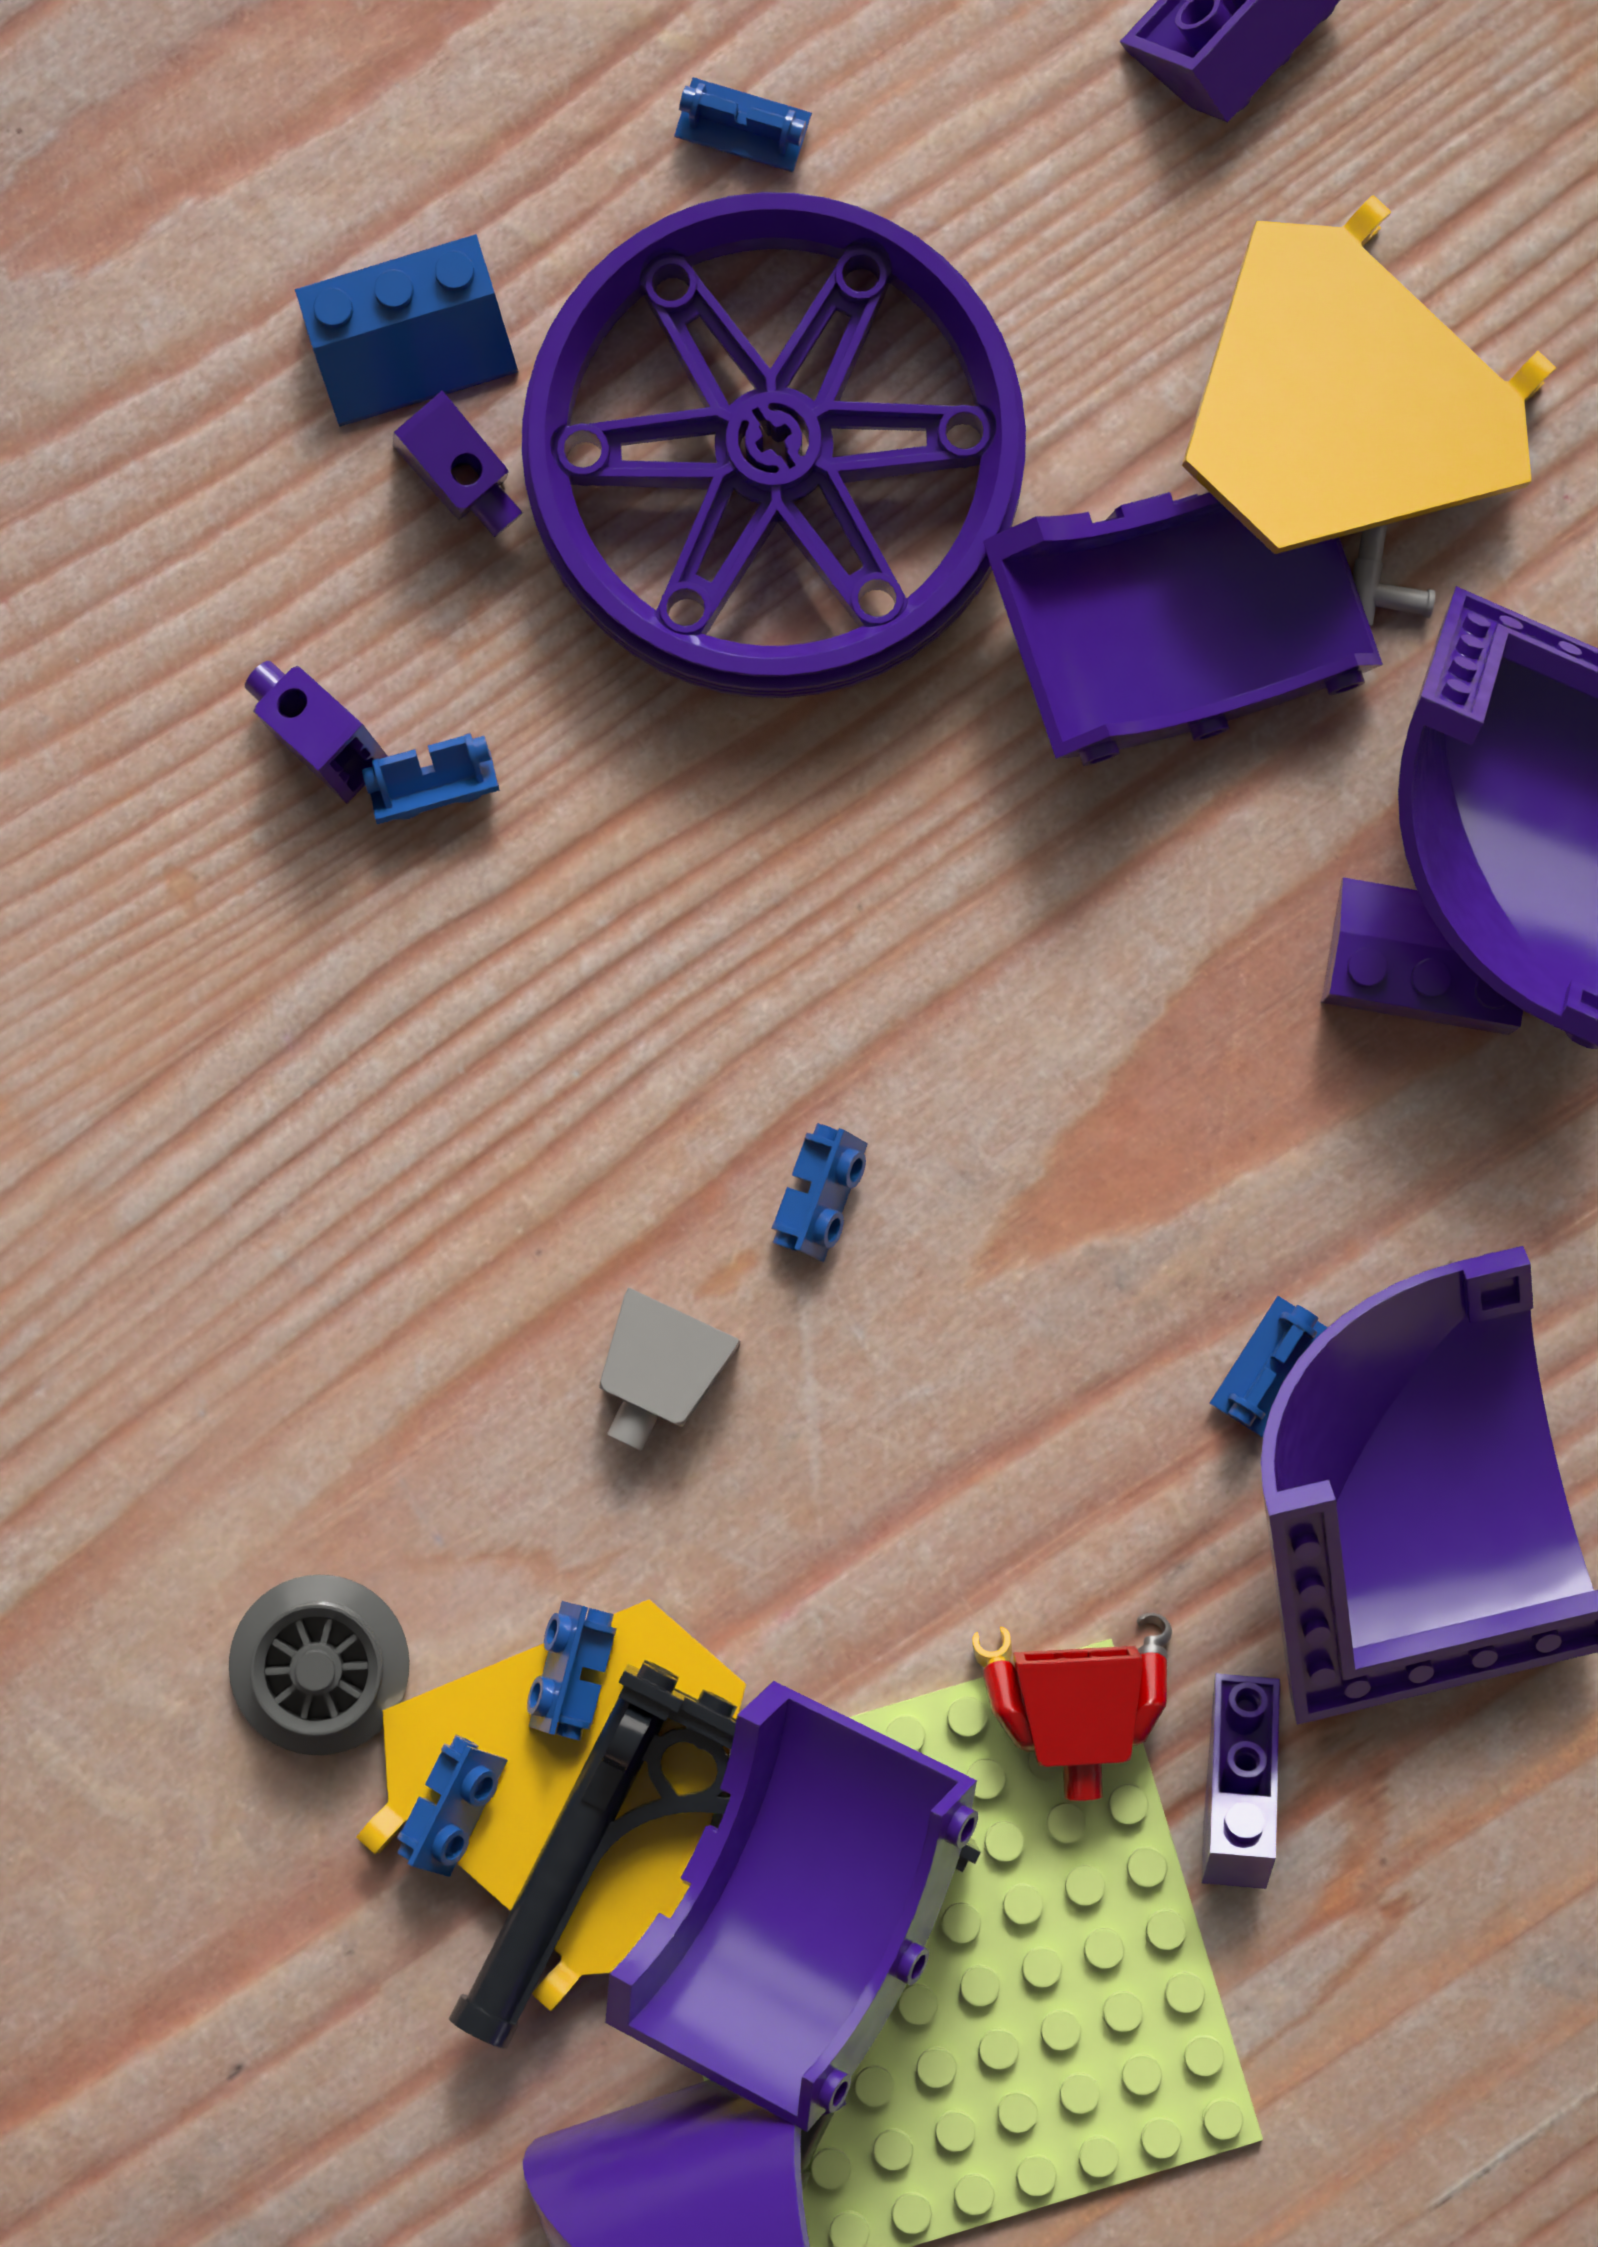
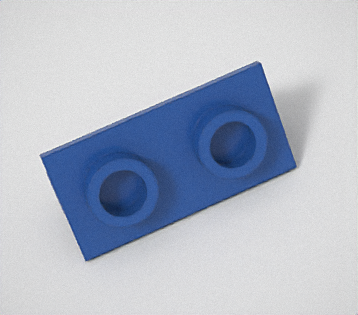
M693 77L690 87L685 86L681 96L679 110L682 112L674 137L794 173L812 112Z
M467 733L464 736L428 745L433 765L422 768L415 749L381 759H373V766L362 769V774L368 794L371 795L376 823L381 824L395 819H410L424 811L457 802H471L482 795L500 791L491 752L488 749L485 736L472 738L471 733Z
M817 1123L813 1134L806 1133L792 1172V1176L811 1182L808 1194L787 1187L771 1229L777 1231L773 1240L774 1244L793 1251L798 1250L818 1261L824 1262L828 1250L838 1242L844 1225L842 1212L852 1188L858 1185L864 1174L866 1166L864 1153L868 1143L844 1129L839 1128L836 1130Z
M1277 1296L1209 1404L1263 1438L1270 1409L1283 1381L1299 1357L1328 1327L1318 1321L1319 1318L1300 1305L1295 1307L1280 1296Z
M565 1601L561 1602L559 1613H554L551 1616L546 1627L544 1648L548 1651L543 1674L534 1680L529 1691L527 1710L531 1714V1719L528 1727L555 1735L556 1731V1735L581 1741L584 1728L591 1729L602 1685L580 1680V1675L583 1667L605 1672L617 1628L611 1627L614 1614L592 1608L588 1610V1607Z
M455 1735L451 1745L444 1743L441 1753L425 1783L426 1786L441 1794L437 1805L426 1798L418 1797L403 1830L400 1831L397 1837L402 1842L397 1853L408 1859V1864L412 1867L450 1877L457 1862L467 1850L469 1838L486 1803L490 1801L496 1792L498 1779L508 1761L507 1759L479 1750L477 1744L459 1735Z

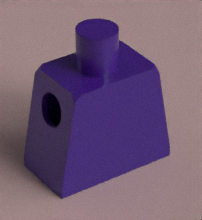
M443 391L438 393L394 431L392 446L458 520L472 511L495 538L523 514L500 486L507 479L508 469ZM459 465H470L479 475V479L471 485H461L451 474V471Z
M265 661L257 666L248 676L245 682V689L259 701L253 712L284 746L338 797L348 804L365 786L362 769L372 767L373 759L388 757L385 751L354 715L298 665L284 674L274 663Z

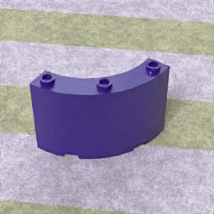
M1167 492L1120 505L1114 509L1113 513L1106 520L1092 523L1089 512L1060 516H1035L983 540L1056 759L1080 757L1083 766H1088L1120 754V749L1191 732L1193 741L1208 739L1229 730L1227 722L1229 720L1270 708L1323 688H1327L1329 695H1336L1355 689L1365 683L1362 673L1383 665L1340 538L1274 554L1210 492L1199 496L1196 493L1173 501L1171 493Z
M773 1681L737 1714L730 1757L720 1787L721 1790L731 1794L719 1828L712 1825L705 1827L696 1849L681 1876L682 1882L690 1887L671 1918L658 1913L637 1944L609 1974L605 2023L808 2132L826 2110L833 2113L841 2106L850 2089L851 2076L885 2025L906 1984L909 1986L915 1984L927 1965L929 1950L925 1948V1945L946 1897L961 1849L970 1840L978 1822V1812L972 1809L977 1780Z

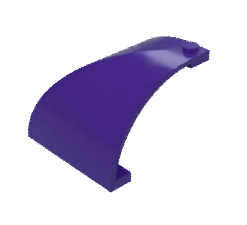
M1456 586L1436 640L1410 721L1401 757L1398 803L1399 824L1405 856L1415 886L1430 917L1448 944L1469 968L1497 993L1525 1012L1565 1031L1566 1035L1575 1043L1589 1049H1598V648Z
M1523 1246L1487 1253L1482 1256L1433 1268L1399 1281L1368 1297L1339 1317L1313 1341L1299 1357L1279 1389L1270 1409L1263 1435L1261 1473L1289 1692L1297 1725L1598 1653V1590L1593 1589L1582 1555L1549 1429L1537 1365L1531 1319V1309L1534 1308L1531 1263Z
M707 2080L538 2137L526 2148L522 2161L524 2178L550 2247H810L801 2180V2128L712 2080ZM845 2100L836 2111L840 2110L843 2106L846 2105ZM826 2110L821 2116L829 2114L831 2112Z

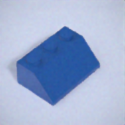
M477 234L295 289L310 342L339 427L433 399L441 391L449 394L519 372Z

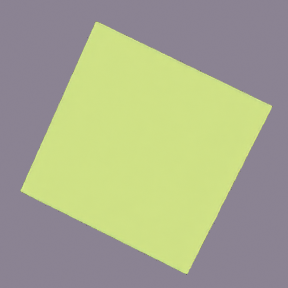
M1110 1638L1077 1649L1114 1647ZM984 1677L849 1717L977 1780L972 1809L978 1812V1822L971 1838L975 1840L981 1853L975 1864L968 1861L963 1872L955 1870L946 1897L925 1945V1948L929 1950L927 1965L915 1984L911 1986L906 1984L885 2025L851 2078L850 2089L845 2098L846 2105L840 2110L835 2111L807 2167L811 2176L802 2193L810 2247H912L1262 2141L1261 2130L1144 1744L1132 1747L1130 1761L1102 1764V1798L1074 1801L1064 1798L1063 1766H1038L1034 1752L1023 1751L1014 1745L992 1714ZM722 1791V1792L719 1794V1795L727 1796V1797H730V1796H731V1794H729V1793H727V1792H725V1791ZM714 1813L711 1825L719 1828L723 1814ZM703 2076L704 2081L710 2080Z

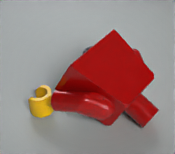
M1145 1613L1137 1618L1138 1626L1151 1623L1160 1627L1163 1632L1158 1636L1145 1637L1144 1646L1138 1649L1136 1646L1013 1652V1663L1009 1661L1012 1656V1644L1010 1634L1006 1628L1000 1627L1003 1646L993 1652L986 1651L980 1646L978 1632L973 1635L974 1656L977 1662L984 1667L983 1677L992 1714L1018 1749L1034 1752L1038 1766H1063L1065 1799L1088 1801L1102 1798V1764L1130 1761L1132 1747L1146 1742L1167 1704V1651L1162 1646H1165L1171 1639L1172 1628L1168 1620L1160 1614Z

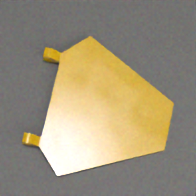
M1374 195L1352 215L1343 227L1256 221L1251 231L1182 466L1274 554L1526 488L1532 481L1525 402L1543 386L1544 380L1554 372L1556 367L1537 351L1509 381L1501 379L1363 248L1381 229L1379 225L1391 214V211Z
M648 1599L614 1613L611 1627L617 1628L605 1672L582 1668L580 1680L602 1686L591 1729L584 1728L581 1741L556 1735V1731L555 1735L528 1727L531 1719V1714L527 1710L529 1691L534 1680L538 1676H542L548 1651L544 1648V1643L382 1710L388 1803L365 1825L356 1838L374 1854L381 1853L408 1820L418 1797L426 1798L437 1805L441 1794L426 1786L425 1783L441 1753L443 1744L451 1745L455 1735L464 1737L477 1744L479 1750L504 1757L508 1761L498 1779L496 1792L490 1801L486 1803L469 1838L467 1850L457 1864L511 1911L624 1685L618 1682L628 1664L640 1669L644 1660L651 1661L679 1676L675 1688L697 1699L702 1690L705 1689L728 1700L737 1706L733 1715L736 1719L737 1714L740 1713L747 1684L655 1603ZM667 1718L658 1734L662 1735L673 1728L686 1726ZM688 1742L675 1743L668 1747L662 1755V1771L678 1794L702 1791L709 1787L716 1779L717 1763L713 1756L706 1750L698 1749L694 1744ZM723 1746L729 1756L730 1749ZM644 1761L616 1819L637 1806L661 1798L649 1777L646 1761ZM678 1813L650 1820L623 1835L608 1849L594 1869L554 1948L561 1956V1961L532 1993L536 1999L552 2011L582 1975L611 1973L641 1939L658 1913L671 1918L690 1887L682 1882L681 1876L696 1849L705 1827L711 1825L714 1813Z

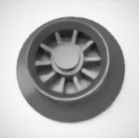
M306 1575L293 1578L273 1587L253 1603L245 1613L236 1629L230 1648L229 1678L233 1695L242 1714L250 1725L264 1738L281 1748L295 1753L321 1756L331 1755L358 1747L384 1728L382 1710L401 1703L405 1694L409 1677V1649L405 1634L397 1617L390 1607L373 1591L362 1584L340 1576Z

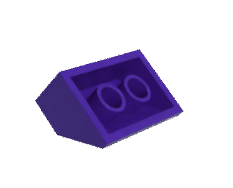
M1158 0L1119 42L1132 57L1190 108L1228 123L1236 113L1243 110L1249 104L1254 93L1279 67L1289 61L1294 50L1314 28L1332 14L1340 0Z
M1345 877L1341 879L1321 1003L1510 1035L1521 1027L1523 1010L1497 993L1461 959L1448 944L1430 917L1418 890Z

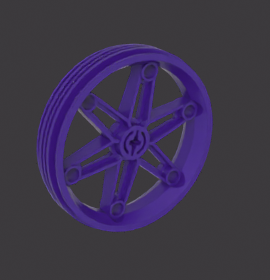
M759 192L727 196L699 203L664 217L642 229L611 251L585 276L568 297L551 324L535 360L527 387L522 419V460L525 486L533 518L552 565L562 583L581 609L607 636L630 654L655 669L695 686L720 693L755 698H791L817 695L850 687L887 672L909 660L935 641L962 615L979 594L992 573L983 540L1012 527L1019 504L1026 454V424L1023 399L1013 360L1002 333L989 310L967 280L941 254L919 237L892 221L855 205L826 197L799 193ZM764 249L806 251L839 259L836 267L771 369L700 280L692 266L724 255ZM864 269L872 272L878 279V282L868 291L859 292L848 287L844 278L854 270ZM669 278H677L689 286L687 293L675 301H667L660 298L655 293V290L662 281ZM890 284L913 301L945 337L967 378L975 406L840 401ZM644 296L705 408L589 424L580 423L571 426L576 396L592 357L615 323L631 306ZM835 311H838L850 317V320L815 401H813L807 395L788 388ZM699 317L755 388L741 395L730 406L686 325ZM957 425H970L978 431L981 440L972 448H957L947 439L948 431ZM761 427L767 436H771L775 442L778 443L785 440L787 465L780 455L777 456L772 449L764 451ZM831 429L926 431L927 446L833 457V434ZM802 433L805 435L809 445L804 456H802ZM715 434L714 447L717 463L622 460V446ZM744 436L747 460L743 457L742 452L740 450V445ZM581 443H592L601 450V456L597 462L583 468L576 467L568 461V454L573 447ZM980 465L975 494L959 535L935 571L918 589L906 598L844 483ZM571 485L708 490L657 610L630 590L600 555L580 517ZM818 486L863 566L851 575H848L793 503L809 495ZM734 490L742 497L759 503L760 506L713 581L710 582L698 576L697 573ZM777 522L859 626L857 629L825 640L785 646L742 644L706 635ZM872 590H881L893 598L895 605L886 615L881 617L871 616L861 609L859 604L861 597ZM684 599L695 600L704 608L703 616L693 625L682 626L676 624L669 617L670 609L675 603Z

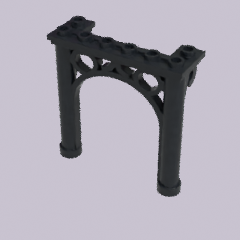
M644 1660L640 1669L630 1664L626 1666L618 1682L624 1685L600 1735L469 1994L460 1995L449 2017V2020L455 2026L488 2044L507 2049L519 2025L518 2020L594 1869L608 1849L635 1827L663 1816L688 1812L724 1815L730 1797L719 1795L723 1791L720 1787L729 1760V1756L723 1746L729 1749L732 1748L736 1718L733 1717L737 1709L735 1704L705 1689L702 1690L697 1699L675 1688L679 1676L651 1661ZM667 1718L686 1726L673 1728L662 1735L658 1734ZM688 1742L694 1744L698 1749L706 1750L717 1763V1775L714 1782L702 1791L678 1794L662 1771L661 1759L668 1747L675 1743ZM644 1761H646L649 1777L661 1798L637 1806L616 1819ZM970 1838L968 1843L961 1849L956 1869L961 1872L964 1871L968 1861L975 1864L981 1853L974 1839ZM835 2112L821 2116L808 2132L801 2129L802 2192L811 2176L807 2167Z

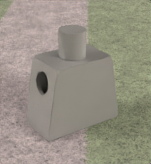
M628 1287L623 1298L599 1385L600 1389L623 1399L607 1435L642 1451L658 1416L683 1427L732 1358L741 1341Z

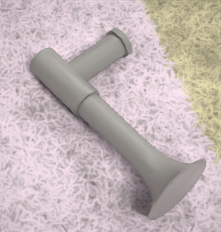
M1387 525L1362 531L1358 558L1355 559L1352 576L1369 625L1373 626L1376 607L1422 614L1423 617L1430 618L1435 603V590L1428 589L1424 591L1380 583L1383 568L1381 560Z

